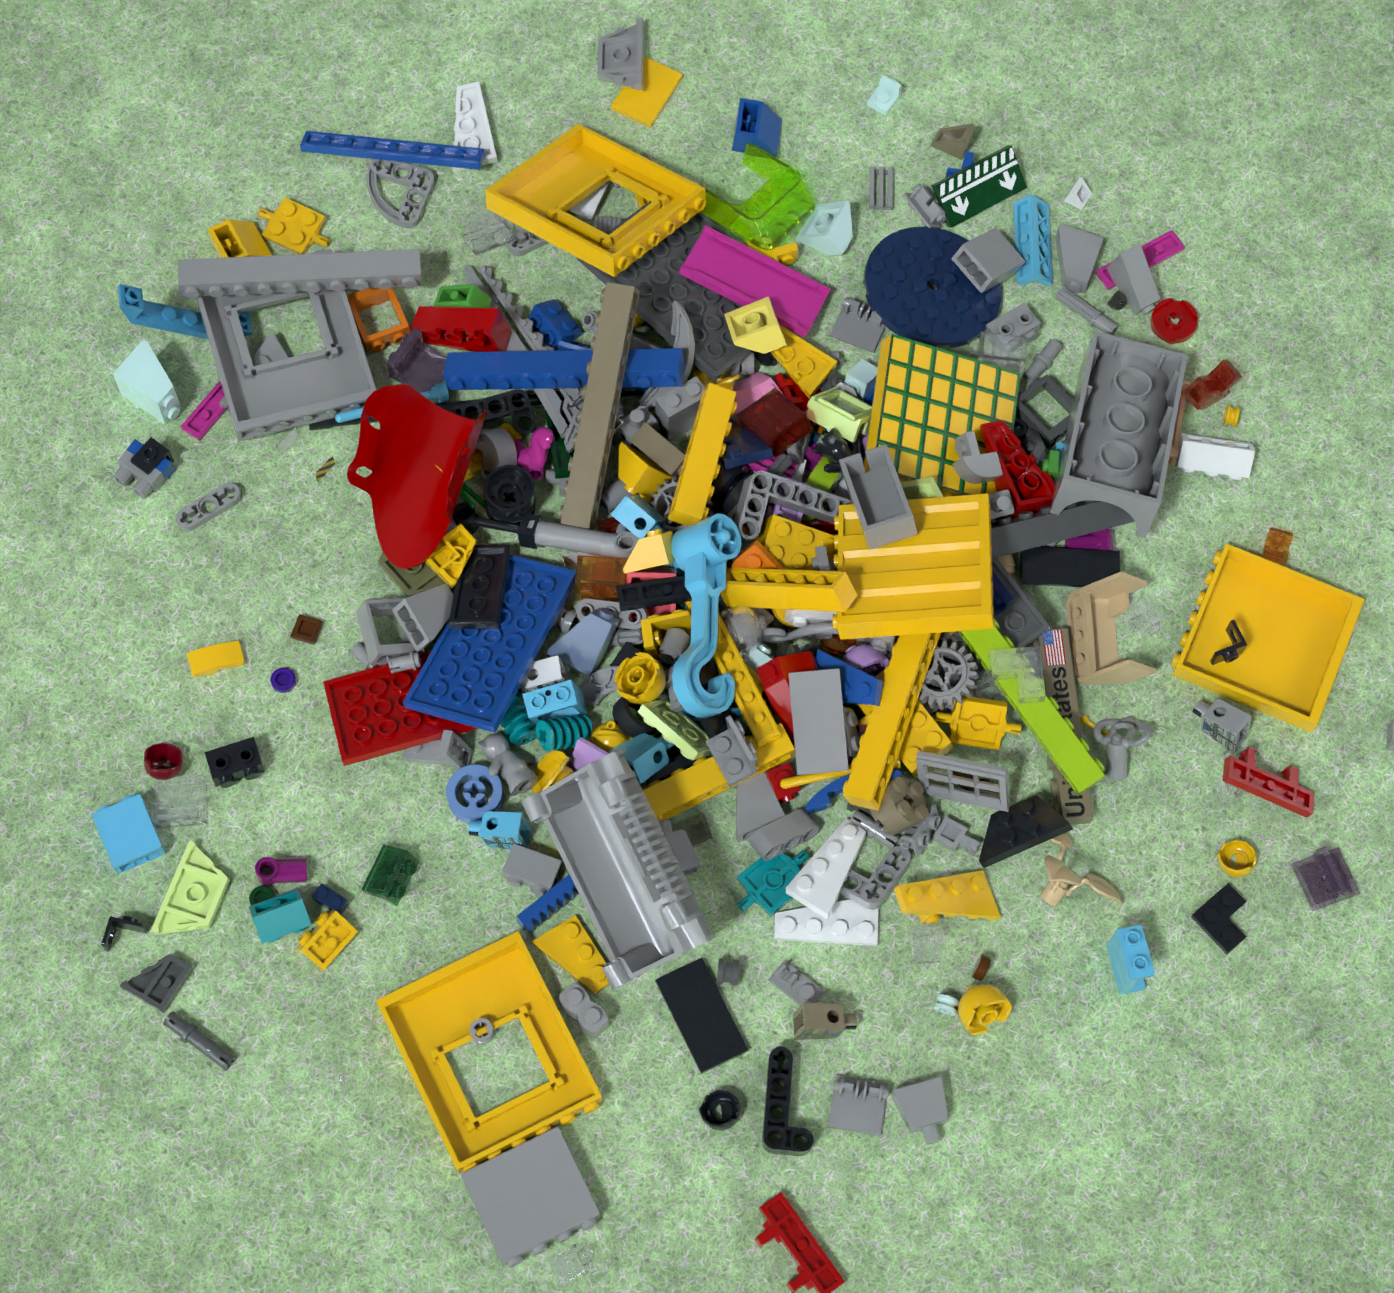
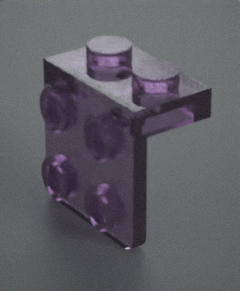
M413 328L409 334L402 338L400 347L396 352L393 351L387 359L389 377L401 384L412 386L419 393L429 391L431 387H435V384L441 383L444 380L443 371L447 357L425 345L422 332Z

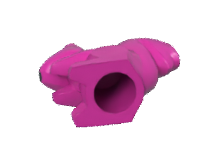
M541 427L533 432L529 447H527L525 442L522 443L519 439H515L517 466L527 470L533 477V481L544 477V465L548 455L547 449H550L554 441V434L548 427Z

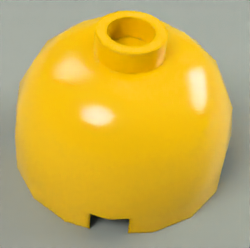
M638 652L635 653L637 656L631 659L627 657L617 668L614 683L617 684L618 690L616 691L619 695L631 703L642 705L656 700L661 695L666 684V675L659 661L648 653Z
M979 984L968 987L958 1004L959 1018L966 1031L968 1030L972 1035H980L991 1030L984 1026L999 1019L1003 1023L1012 1010V1005L1001 989L991 984Z

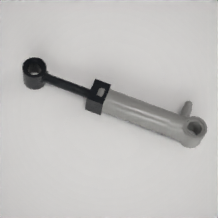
M466 502L458 503L452 515L457 526L461 523L471 535L479 527L518 534L521 547L537 549L538 545L615 558L623 565L626 564L638 542V537L632 532L627 531V528L621 523L618 525L615 534L542 521L541 515L524 513L521 523L516 524L479 517L476 514L475 508H471Z

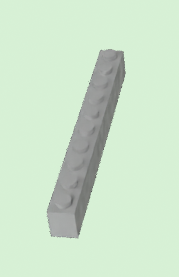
M419 249L183 259L178 260L179 290L181 297L197 298L198 296L221 297L234 294L245 296L256 293L269 295L278 292L292 294L300 291L316 293L322 290L339 292L344 289L362 291L368 288H414L421 286Z

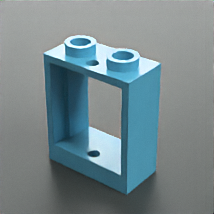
M572 680L522 694L528 718L534 723H537L539 720L579 716L588 713L582 689ZM548 690L551 691V695H550V696H547V695H546V692H547Z

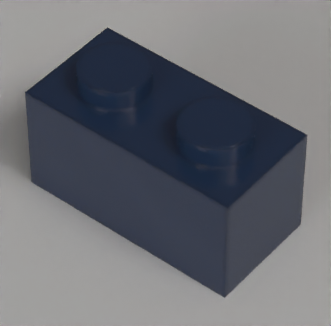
M322 883L312 895L314 901L328 910L337 911L340 915L349 905L347 899Z

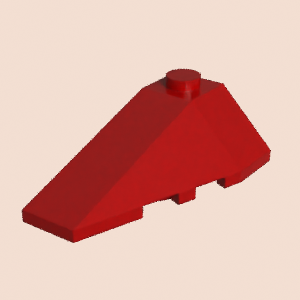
M1004 421L981 424L980 429L986 452H997L1003 473L1001 477L994 480L996 491L999 492L1007 489L1010 491L1014 513L1006 516L1014 518L1018 517L1019 512L1033 511L1034 513L1040 511L1042 506L1051 505L1055 490L1052 477L1047 471L1043 472L1037 466L1035 457L1025 452L1020 446L1021 441Z
M811 651L779 656L757 668L764 691L794 748L788 673L819 670Z

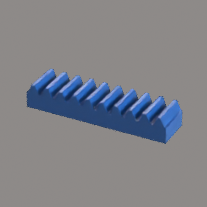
M570 874L516 916L517 923L524 931L534 932L533 924L540 927L542 925L541 917L549 920V911L555 914L558 912L557 904L565 907V898L572 901L574 900L573 892L579 894Z

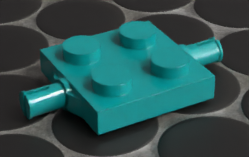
M802 850L792 859L784 853L768 861H764L760 857L739 874L737 880L746 889L747 896L736 903L738 908L744 912V910L755 903L761 906L768 916L771 917L790 902L793 897L786 894V887L800 872L798 866L810 858L806 851Z

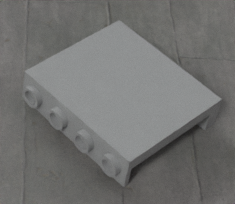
M559 1127L460 1174L502 1266L508 1264L509 1268L514 1267L524 1261L523 1256L531 1252L534 1255H538L549 1248L547 1244L558 1240V1243H562L573 1237V1231L581 1227L583 1231L591 1229L598 1224L596 1220L601 1218L600 1212Z

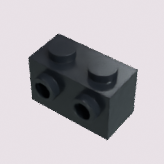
M254 737L205 752L210 773L216 787L227 788L233 786L237 780L243 778L246 780L256 779L260 776V773L265 772Z

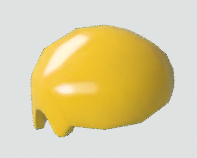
M1233 840L1222 845L1217 853V860L1220 869L1226 875L1241 878L1254 870L1257 863V855L1254 848L1246 841ZM1234 855L1236 856V867L1230 863V859Z

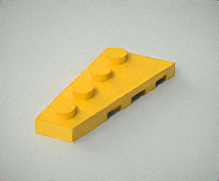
M984 870L902 884L894 888L902 913L930 916L933 914H943L945 917L967 916V919L988 918L989 921L1001 918Z

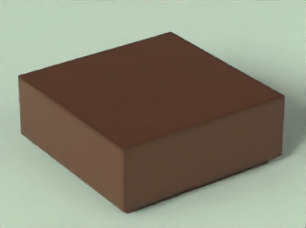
M299 614L290 637L315 645L323 622Z

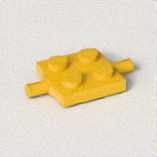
M284 197L278 209L274 212H270L263 207L258 211V217L268 220V225L263 231L262 237L294 253L305 254L314 243L325 248L331 243V239L320 235V229L326 221L325 216Z
M963 695L964 704H960L956 700L955 708L951 714L936 712L935 722L950 724L951 732L949 739L955 744L999 750L1000 742L1005 732L1019 735L1021 733L1022 724L1007 723L1006 712L1008 702L966 697Z

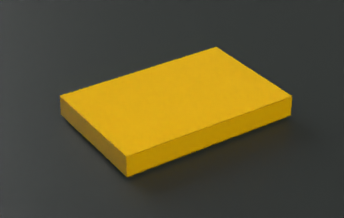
M644 56L643 90L623 86L613 101L611 110L651 128L682 80L683 74Z

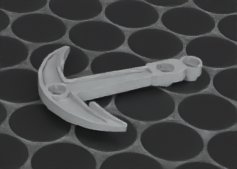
M674 301L672 303L673 320L671 335L676 336L673 349L682 348L686 364L683 383H685L693 366L695 341L692 325L687 313L678 301ZM588 311L584 314L582 323L586 329L594 330L595 334H597L596 316L598 312ZM632 333L629 349H664ZM650 387L643 397L632 405L633 409H637L642 405L646 409L655 408L656 398L676 387Z

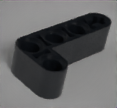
M515 389L444 409L458 415L457 411L461 410V416L465 418V413L469 408H476L479 411V415L486 409L483 423L511 416L515 430L523 436L532 434L536 427L529 397L521 389ZM516 395H521L525 398V404L521 407H515L511 403L512 398ZM493 401H497L502 405V410L497 414L491 413L488 409L489 404ZM528 418L532 422L531 428L521 430L518 427L520 419Z
M776 1047L771 1051L768 1061L762 1145L768 1153L805 1156L811 1151L814 1138L812 1133L805 1128L788 1126L793 1055L786 1047ZM778 1056H783L785 1061L782 1073H777L778 1061L776 1060ZM774 1082H782L786 1089L778 1093L772 1089L771 1085ZM773 1108H779L784 1116L780 1119H774L770 1116L769 1111ZM771 1134H776L780 1136L782 1142L777 1146H773L767 1141V1137ZM800 1136L804 1137L808 1141V1146L799 1148L795 1145L794 1139Z

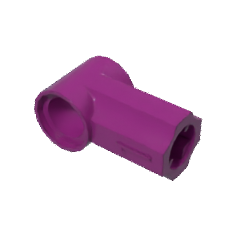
M1104 529L1066 539L1065 548L1114 550L1112 530Z
M263 857L255 865L257 880L265 886L275 883L307 882L306 859L275 860L271 857ZM264 868L274 869V872L269 876L261 874Z

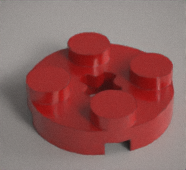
M1168 298L1160 301L1155 306L1150 323L1152 331L1158 338L1168 344L1183 343L1194 335L1197 328L1198 314L1195 308L1187 301L1181 300L1179 302L1173 301L1174 298ZM1170 317H1172V319L1178 318V324L1175 325L1170 323Z

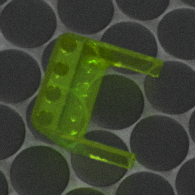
M748 143L745 148L742 164L768 181L742 204H732L705 188L706 207L700 212L758 248L772 250L814 212L815 202L796 169L754 144Z

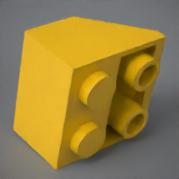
M228 219L207 229L211 243L219 258L272 256L254 222Z

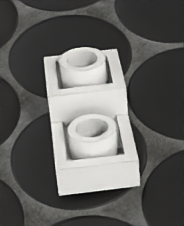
M610 180L572 207L570 212L592 221L600 201L603 200Z

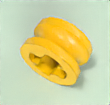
M1230 405L1226 406L1223 426L1231 424L1232 427H1236L1240 411L1238 406L1235 408H1231Z

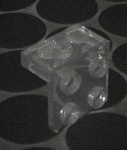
M487 207L473 211L467 216L470 232L463 235V240L475 255L518 240L515 224L488 210Z

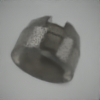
M1117 290L1107 302V305L1113 310H1121L1125 307L1127 299L1121 291Z

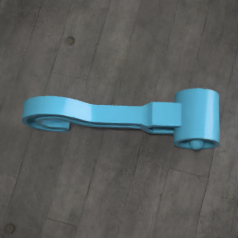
M715 514L676 531L671 541L672 555L678 566L685 571V587L692 597L691 642L688 649L674 664L672 673L673 690L683 708L697 718H708L727 710L733 702L735 681L729 673L711 678L708 682V692L704 690L699 680L700 669L716 652L718 641V598L720 592L726 589V561L736 557L741 549L739 530L732 519L724 514Z

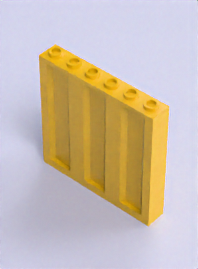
M988 493L907 500L913 514L918 535L871 550L868 548L853 504L839 505V515L834 516L835 530H838V535H834L835 550H838V554L834 555L835 570L838 569V571L847 573L857 593L856 598L845 612H837V614L832 616L833 629L838 630L840 640L994 629L991 509Z

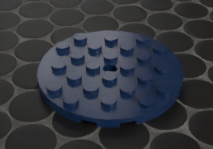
M933 227L906 228L885 237L871 252L863 275L866 299L872 311H876L883 319L882 323L898 336L934 347L937 345H949L950 348L959 347L976 337H981L986 331V324L995 320L1000 309L1002 298L1001 284L980 293L951 259L959 248L969 240L950 231ZM935 282V286L938 289L932 290L927 286V284H933Z

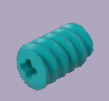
M521 696L514 697L500 723L502 728H505L504 732L509 736L510 743L516 746L527 744L537 737L536 730H531L536 723L533 721L527 722L529 719L528 714H522L526 710L525 704L517 705L522 701Z
M586 715L539 720L535 727L536 736L542 749L545 751L559 750L561 748L568 749L569 747L575 748L576 742L580 737L588 741V737L592 733V723Z

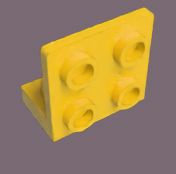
M675 610L668 615H651L647 619L640 620L644 648L659 663H663L659 658V648L668 629L679 627L684 629L688 635L691 634L690 611Z

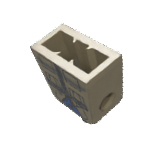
M804 1002L793 1014L794 1040L838 1038L844 1030L856 1029V1014H844L842 1004Z

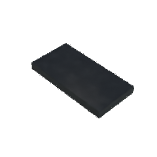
M475 545L455 585L448 623L450 629H499L512 553L511 545Z
M702 958L655 980L700 1074L748 1052V1048Z

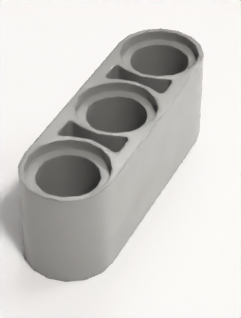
M800 808L760 827L752 833L748 842L764 861H768L809 841L818 833L820 827L804 808Z

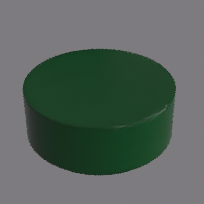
M258 886L250 893V904L254 905L273 898L275 893L268 886Z

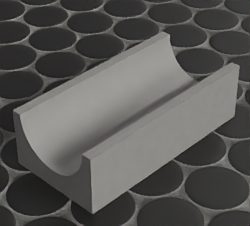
M1094 330L1079 371L1050 513L1060 515L1065 507L1080 501L1107 502L1125 510L1136 523V536L1146 538L1161 505L1188 355Z

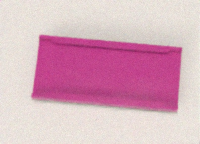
M706 225L679 270V274L741 306H746L769 297L779 325L804 338L807 336L831 290L817 281Z

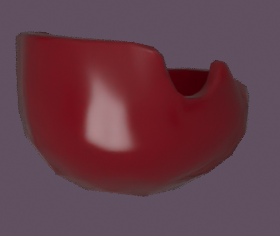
M158 743L146 748L144 752V768L150 777L158 780H169L175 778L182 769V752L178 747L172 744ZM168 762L170 766H164L163 764Z

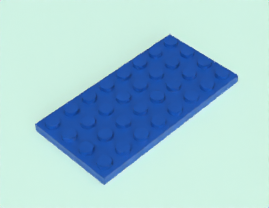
M511 555L499 629H450L448 621L403 701L405 708L496 733L578 579L577 571Z

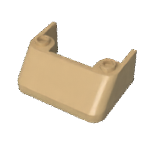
M1121 571L1074 590L1068 595L1066 599V616L1075 682L1084 685L1127 684L1155 674V668L1130 659L1118 660L1115 617L1122 615L1129 606V593L1148 586L1147 581Z

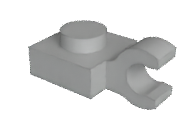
M945 816L933 836V841L955 852L958 847H961L962 850L972 856H975L980 845L975 839L966 836L968 828Z

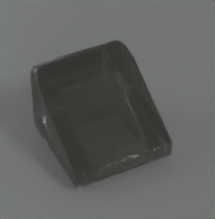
M702 812L678 821L681 829L686 831L692 846L713 839L706 817Z

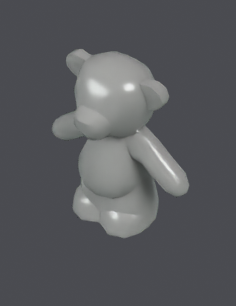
M492 733L487 735L483 741L477 743V748L481 749L487 756L488 762H491L488 770L489 775L494 777L499 771L502 779L509 785L511 796L525 793L537 783V775L527 767V765L534 764V759L525 754L511 751L507 735Z

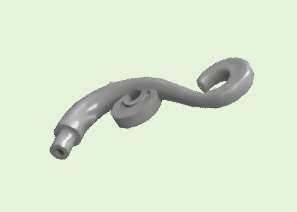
M833 621L805 625L789 633L779 628H764L759 631V638L763 641L774 643L805 636L813 639H830L833 637V634L839 635V632L833 629ZM857 638L855 640L865 642L868 638Z

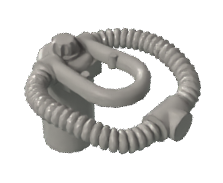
M1131 716L1123 719H1105L1096 724L1093 731L1094 737L1097 741L1107 746V777L1109 779L1119 781L1127 777V749L1141 746L1147 742L1152 733L1150 725L1138 722ZM1106 726H1111L1108 736H1103L1101 730ZM1126 728L1130 731H1126L1125 738H1121L1120 734H1116V730ZM1136 729L1144 731L1141 737L1133 741L1131 740L1135 735Z

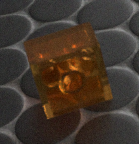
M577 555L575 577L576 601L591 598L618 602L616 586L626 584L627 573L624 574L623 568L627 558Z

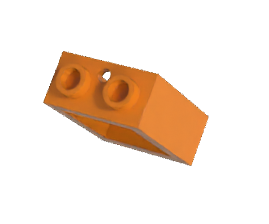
M368 288L347 295L359 336L367 353L370 351L380 352L387 345L393 343L402 344L407 338L411 337L409 325L393 288ZM390 300L400 324L368 336L358 312Z

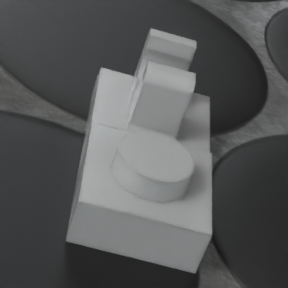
M785 960L768 979V981L799 1006L804 1002L817 1003L825 993V991Z

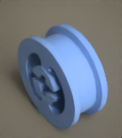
M482 765L464 766L457 770L447 783L446 797L452 813L465 823H470L471 820L482 821L485 811L499 812L502 808L504 793L500 779L497 775L491 777L488 767ZM483 782L489 784L493 789L492 798L486 805L485 796H487ZM463 784H465L463 796L468 805L467 807L462 806L457 801L458 791ZM474 791L479 792L478 794H476V798L471 797V795L474 794Z

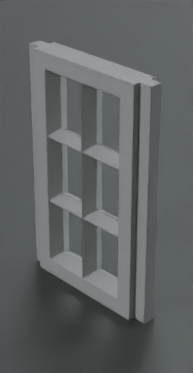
M918 750L916 759L918 782L923 786V795L1009 812L1010 791L1007 768ZM927 766L946 769L947 774L930 771ZM953 771L972 774L973 779L955 776ZM978 776L997 779L999 784L980 781ZM929 778L948 782L949 787L929 783ZM954 784L974 787V792L954 788ZM979 789L999 792V797L980 793Z

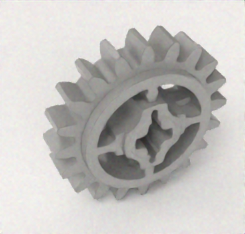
M946 640L943 641L942 647L939 648L936 645L930 663L933 666L927 671L919 694V700L922 704L928 701V705L933 709L936 703H938L939 708L943 710L945 703H948L951 709H953L955 700L960 704H964L962 696L971 697L968 688L976 689L977 687L972 680L979 679L977 672H974L978 669L976 662H972L974 658L971 653L967 654L964 646L958 650L957 643L953 642L949 648ZM944 659L955 660L960 665L955 666L945 662ZM942 668L946 672L945 682L942 680ZM962 675L958 684L955 687H953L954 683L959 679V676ZM932 684V686L941 688L943 692L933 691L926 686Z

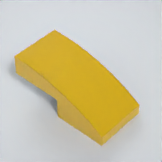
M239 640L215 644L187 653L192 677L215 674L218 670L240 667L245 663Z

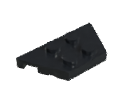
M1038 795L1032 796L1010 806L1009 812L998 811L990 816L979 863L983 868H986L1071 831L1073 827Z

